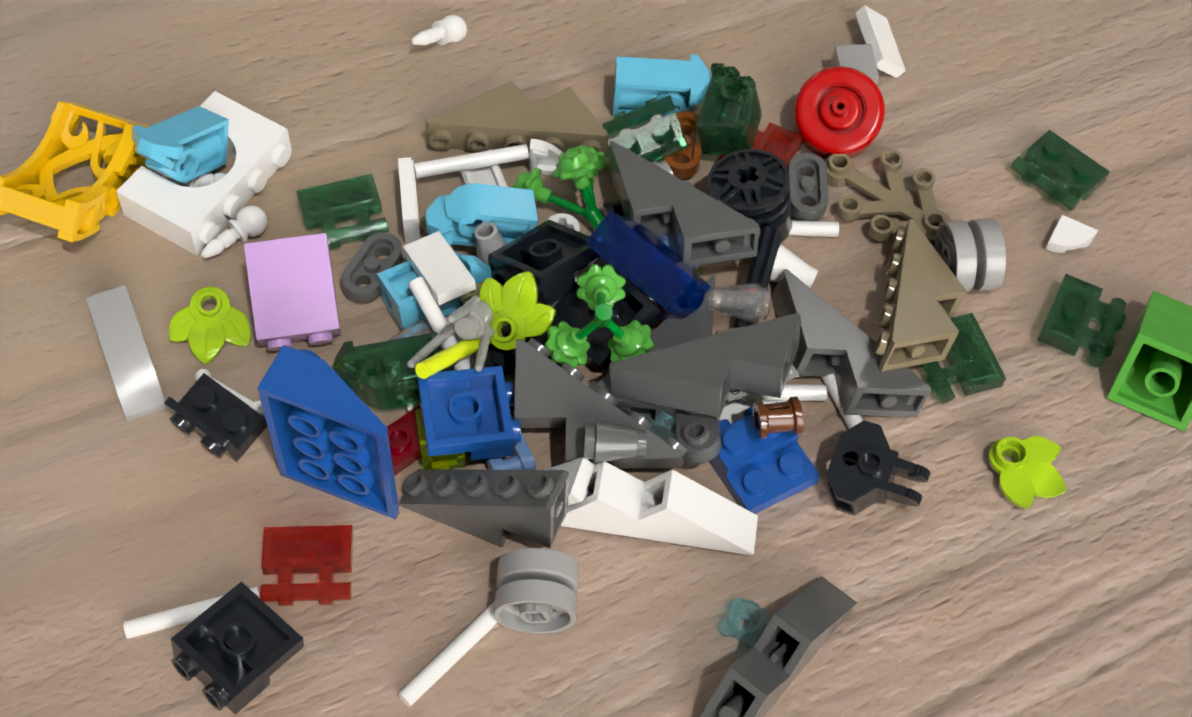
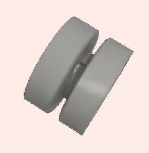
M994 218L972 219L968 223L964 220L940 223L935 238V250L965 288L966 292H969L972 288L975 291L999 289L1005 277L1006 249L998 222Z
M524 548L504 554L498 561L496 582L498 589L495 595L494 608L495 620L506 628L524 633H556L572 627L577 619L576 592L578 590L579 565L577 561L565 553L544 548Z

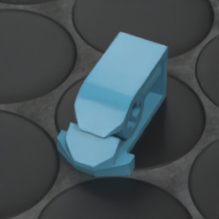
M690 54V61L616 56L613 117L668 120L677 112L689 111L692 107L701 104L712 90L710 71L697 54Z
M198 106L147 128L140 125L133 126L132 139L135 143V152L146 158L145 165L181 183L191 181L226 164L229 119Z
M479 183L462 185L457 187L450 195L438 196L425 212L427 233L430 235L439 231L450 247L452 244L476 247L474 230L479 224L484 222L494 223L507 244L535 228L538 223L533 190Z
M455 252L474 278L475 284L483 282L487 278H492L491 268L488 264L476 256L461 255ZM408 261L377 273L383 302L404 334L429 323L408 286L410 281L419 277ZM460 297L441 305L438 304L444 316L451 314L461 307Z

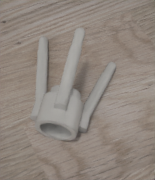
M473 296L462 307L447 317V321L450 324L407 362L409 368L415 367L453 333H457L459 337L466 340L480 339L475 370L477 372L483 370L489 342L495 334L494 329L489 326L493 321V312L486 302L480 300L478 296Z

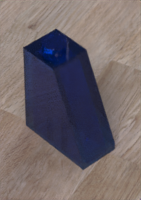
M609 211L585 242L593 251L665 310L686 318L689 314L695 312L702 305L705 298L704 295L711 288L705 280L651 230L613 211Z

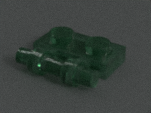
M669 95L659 100L654 97L645 101V106L628 113L623 110L614 114V119L602 123L603 128L609 134L608 137L620 132V136L608 140L609 151L610 142L614 141L652 162L688 148L684 130L677 113L674 112L665 117L663 116V114L676 109L672 96ZM651 119L650 123L633 130L632 127Z
M1048 130L1027 149L1024 159L1018 156L1010 167L1021 175V181L1028 186L1034 184L1048 194V200L1055 205L1062 204L1070 211L1077 207L1080 200L1085 201L1106 181L1110 173L1109 170L1051 130Z
M372 173L296 191L306 229L322 227L324 232L316 234L326 233L330 250L341 248V243L362 239L364 242L372 234L389 232L385 217L370 220L369 215L382 212L381 200ZM355 218L358 224L336 229L335 223Z
M1065 274L1037 341L1073 356L1077 353L1080 345L1085 346L1090 351L1087 362L1093 367H1101L1105 358L1109 357L1115 347L1113 338L1116 331L1123 327L1126 319L1124 311L1127 304L1121 298H1113L1110 304L1099 301L1103 288ZM1091 318L1099 321L1101 325L1099 331L1088 327Z
M969 313L950 318L959 330L946 356L950 366L941 368L938 361L921 364L927 375L925 382L930 386L931 392L936 393L941 404L948 403L955 398L950 385L959 383L964 395L968 396L1002 387L1006 380L974 314Z

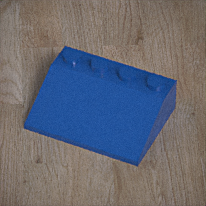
M283 345L257 387L280 475L396 520L400 512L387 427L325 360L310 350H296Z

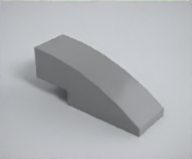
M123 285L85 297L126 421L167 409L168 407L164 404L165 398L127 286Z

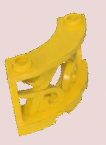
M59 101L51 115L50 126L34 153L17 169L0 175V215L11 213L58 229L57 238L69 242L80 241L100 230L99 222L106 215L114 217L121 209L116 191L140 166L145 167L146 158L135 152L132 127L140 125L147 128L150 125L140 124L77 102ZM81 116L98 121L95 139L90 140L87 126L83 122L82 132L75 136ZM106 124L123 129V133L106 135ZM102 156L105 166L109 164L106 169L100 168ZM90 159L91 169L96 182L92 186L77 187L58 194L55 189V174Z

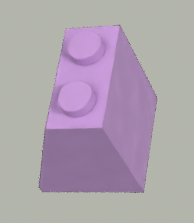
M326 233L244 244L256 340L260 346L267 345L268 351H279L283 345L292 348V342L308 340L309 345H322L333 342V336L341 335L331 253Z

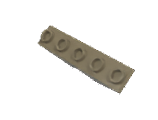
M510 81L425 121L427 145L429 148L482 152L527 144L529 152L531 139H538L554 145L563 153L570 148H576L581 145L593 146L596 152H604L606 155L605 159L607 158L608 132L570 87L531 105L513 81Z
M909 219L904 230L896 229L890 245V251L894 253L888 263L886 275L891 277L887 281L882 300L888 302V304L884 305L880 315L878 327L884 328V330L880 332L874 349V354L880 355L878 369L881 372L945 360L959 333L951 319L956 313L966 290L913 219Z

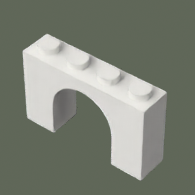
M216 91L200 107L229 119L227 156L235 161L231 170L222 179L210 185L184 187L140 166L116 191L124 216L196 256L204 250L209 241L217 238L220 231L228 224L227 221L236 218L238 212L244 208V205L255 193H259L264 189L268 179L279 167H283L288 163L292 154L287 128Z

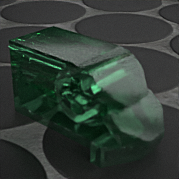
M712 63L710 68L712 73L711 81L696 124L703 155H727L738 150L752 149L762 117L756 83L751 76H741L735 66L726 67L724 63Z
M437 332L355 347L353 341L344 342L335 357L332 366L333 370L365 404L372 408L390 410L413 404L418 405L420 404L417 374L415 367L409 368L407 362L437 336ZM438 346L425 359L441 352L440 346Z

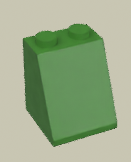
M1153 291L1135 326L1108 392L1107 399L1184 432L1192 419V306Z

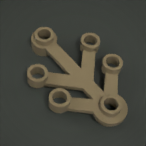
M895 149L885 150L881 154L879 169L885 174L888 189L854 169L851 159L846 154H832L825 160L829 186L839 188L850 184L876 200L861 202L856 196L845 195L840 198L837 207V215L844 221H854L860 217H873L869 226V235L874 240H888L894 236L897 228L904 230L909 219H913L932 246H935L936 233L940 223L952 221L946 213L937 209L932 191L935 175L929 169L919 168L915 170L910 182L912 190L918 194L920 208L908 201L900 171L904 158ZM887 160L894 161L895 164L888 163ZM919 179H923V180L927 181L928 183H922V182H920V181H918V180H919ZM845 206H850V207L854 208L855 210H847V209L844 208V207H845ZM887 215H901L908 221L893 222ZM876 226H883L886 230H880Z

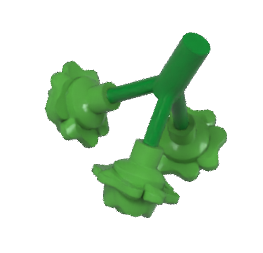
M585 145L570 148L565 153L559 155V162L556 164L557 168L552 172L554 177H560L561 180H573L575 188L580 189L586 208L553 195V190L543 187V181L540 178L542 169L535 167L531 173L521 172L513 188L533 190L535 203L539 201L548 205L550 202L585 217L602 243L613 238L608 223L596 206L593 190L595 175L599 173V170L607 167L604 152H596L593 146L587 147Z
M592 264L587 273L577 278V284L580 286L577 290V297L585 300L591 310H595L594 319L582 329L573 328L564 321L560 322L557 327L550 326L548 328V340L544 347L551 353L550 357L554 363L563 364L566 362L574 368L577 365L583 366L586 364V353L590 348L589 342L586 341L587 335L597 327H607L613 333V338L609 339L607 343L611 350V362L649 353L654 348V342L650 338L652 329L648 325L642 326L639 321L634 320L627 326H618L611 319L614 303L625 297V291L621 287L626 282L623 276L615 272L611 264H606L602 269L598 264Z

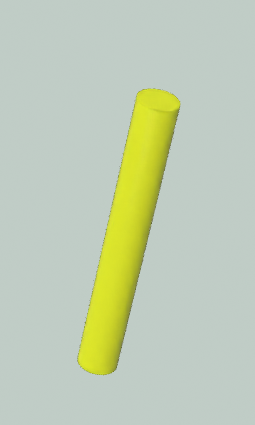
M464 339L421 361L415 367L416 374L421 379H426L477 352L480 339Z

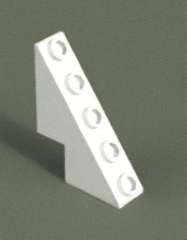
M601 462L594 465L583 501L568 506V513L561 526L753 555L758 516L674 470L643 482L607 462Z

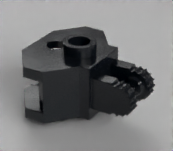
M866 420L840 435L827 471L829 478L828 487L837 510L853 516L876 502L885 504L887 499L911 507H919L923 497L922 494L911 488L893 483L895 475L924 483L928 481L931 473L924 466L900 459L899 452L890 449L881 425Z

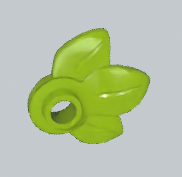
M529 271L513 276L504 286L492 278H487L481 286L479 298L486 302L493 312V321L489 326L494 329L495 334L490 341L498 349L506 351L515 350L516 339L525 341L527 337L541 336L553 322L556 309L545 304H537V285L533 273ZM508 322L511 325V333L509 336L504 337L501 333V328L504 323Z
M214 286L203 287L196 291L190 300L189 306L176 312L169 324V340L171 342L189 341L192 353L204 365H208L219 354L225 341L236 346L248 347L251 339L250 325L246 315L232 307L228 295L222 289ZM207 300H215L217 302L216 307L210 311L204 310L203 304Z
M1031 436L1024 440L1017 437H1005L997 440L991 446L988 460L993 470L999 474L1000 490L1016 506L1029 509L1035 496L1052 498L1064 494L1067 490L1062 476L1051 464L1061 451V447L1055 442L1041 436ZM1003 456H1009L1015 462H1010L1006 460Z

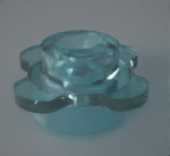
M735 598L730 602L727 618L719 622V631L725 637L733 636L741 640L747 648H754L760 638L759 634L762 628L766 627L771 620L770 614L753 601ZM745 619L749 624L743 626L740 621Z

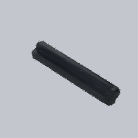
M769 226L761 228L757 256L752 259L733 328L746 327L758 323L782 238V232L777 228Z

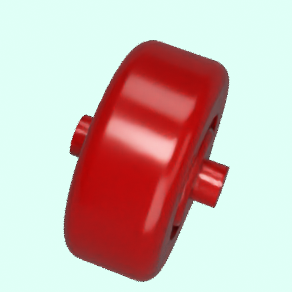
M843 66L826 68L812 75L800 88L793 112L794 127L801 142L814 154L824 158H828L832 154H846L849 158H852L866 151L878 137L884 122L885 104L882 93L876 83L863 72Z

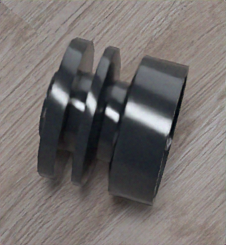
M744 149L727 154L714 163L707 175L708 195L742 215L753 219L759 224L760 231L763 226L781 230L782 238L780 244L787 239L792 229V206L789 170L783 160L771 152L759 149Z

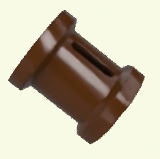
M794 396L790 397L788 402L764 404L761 401L753 402V421L757 438H767L768 434L792 431L794 435L802 434L804 423L799 398Z

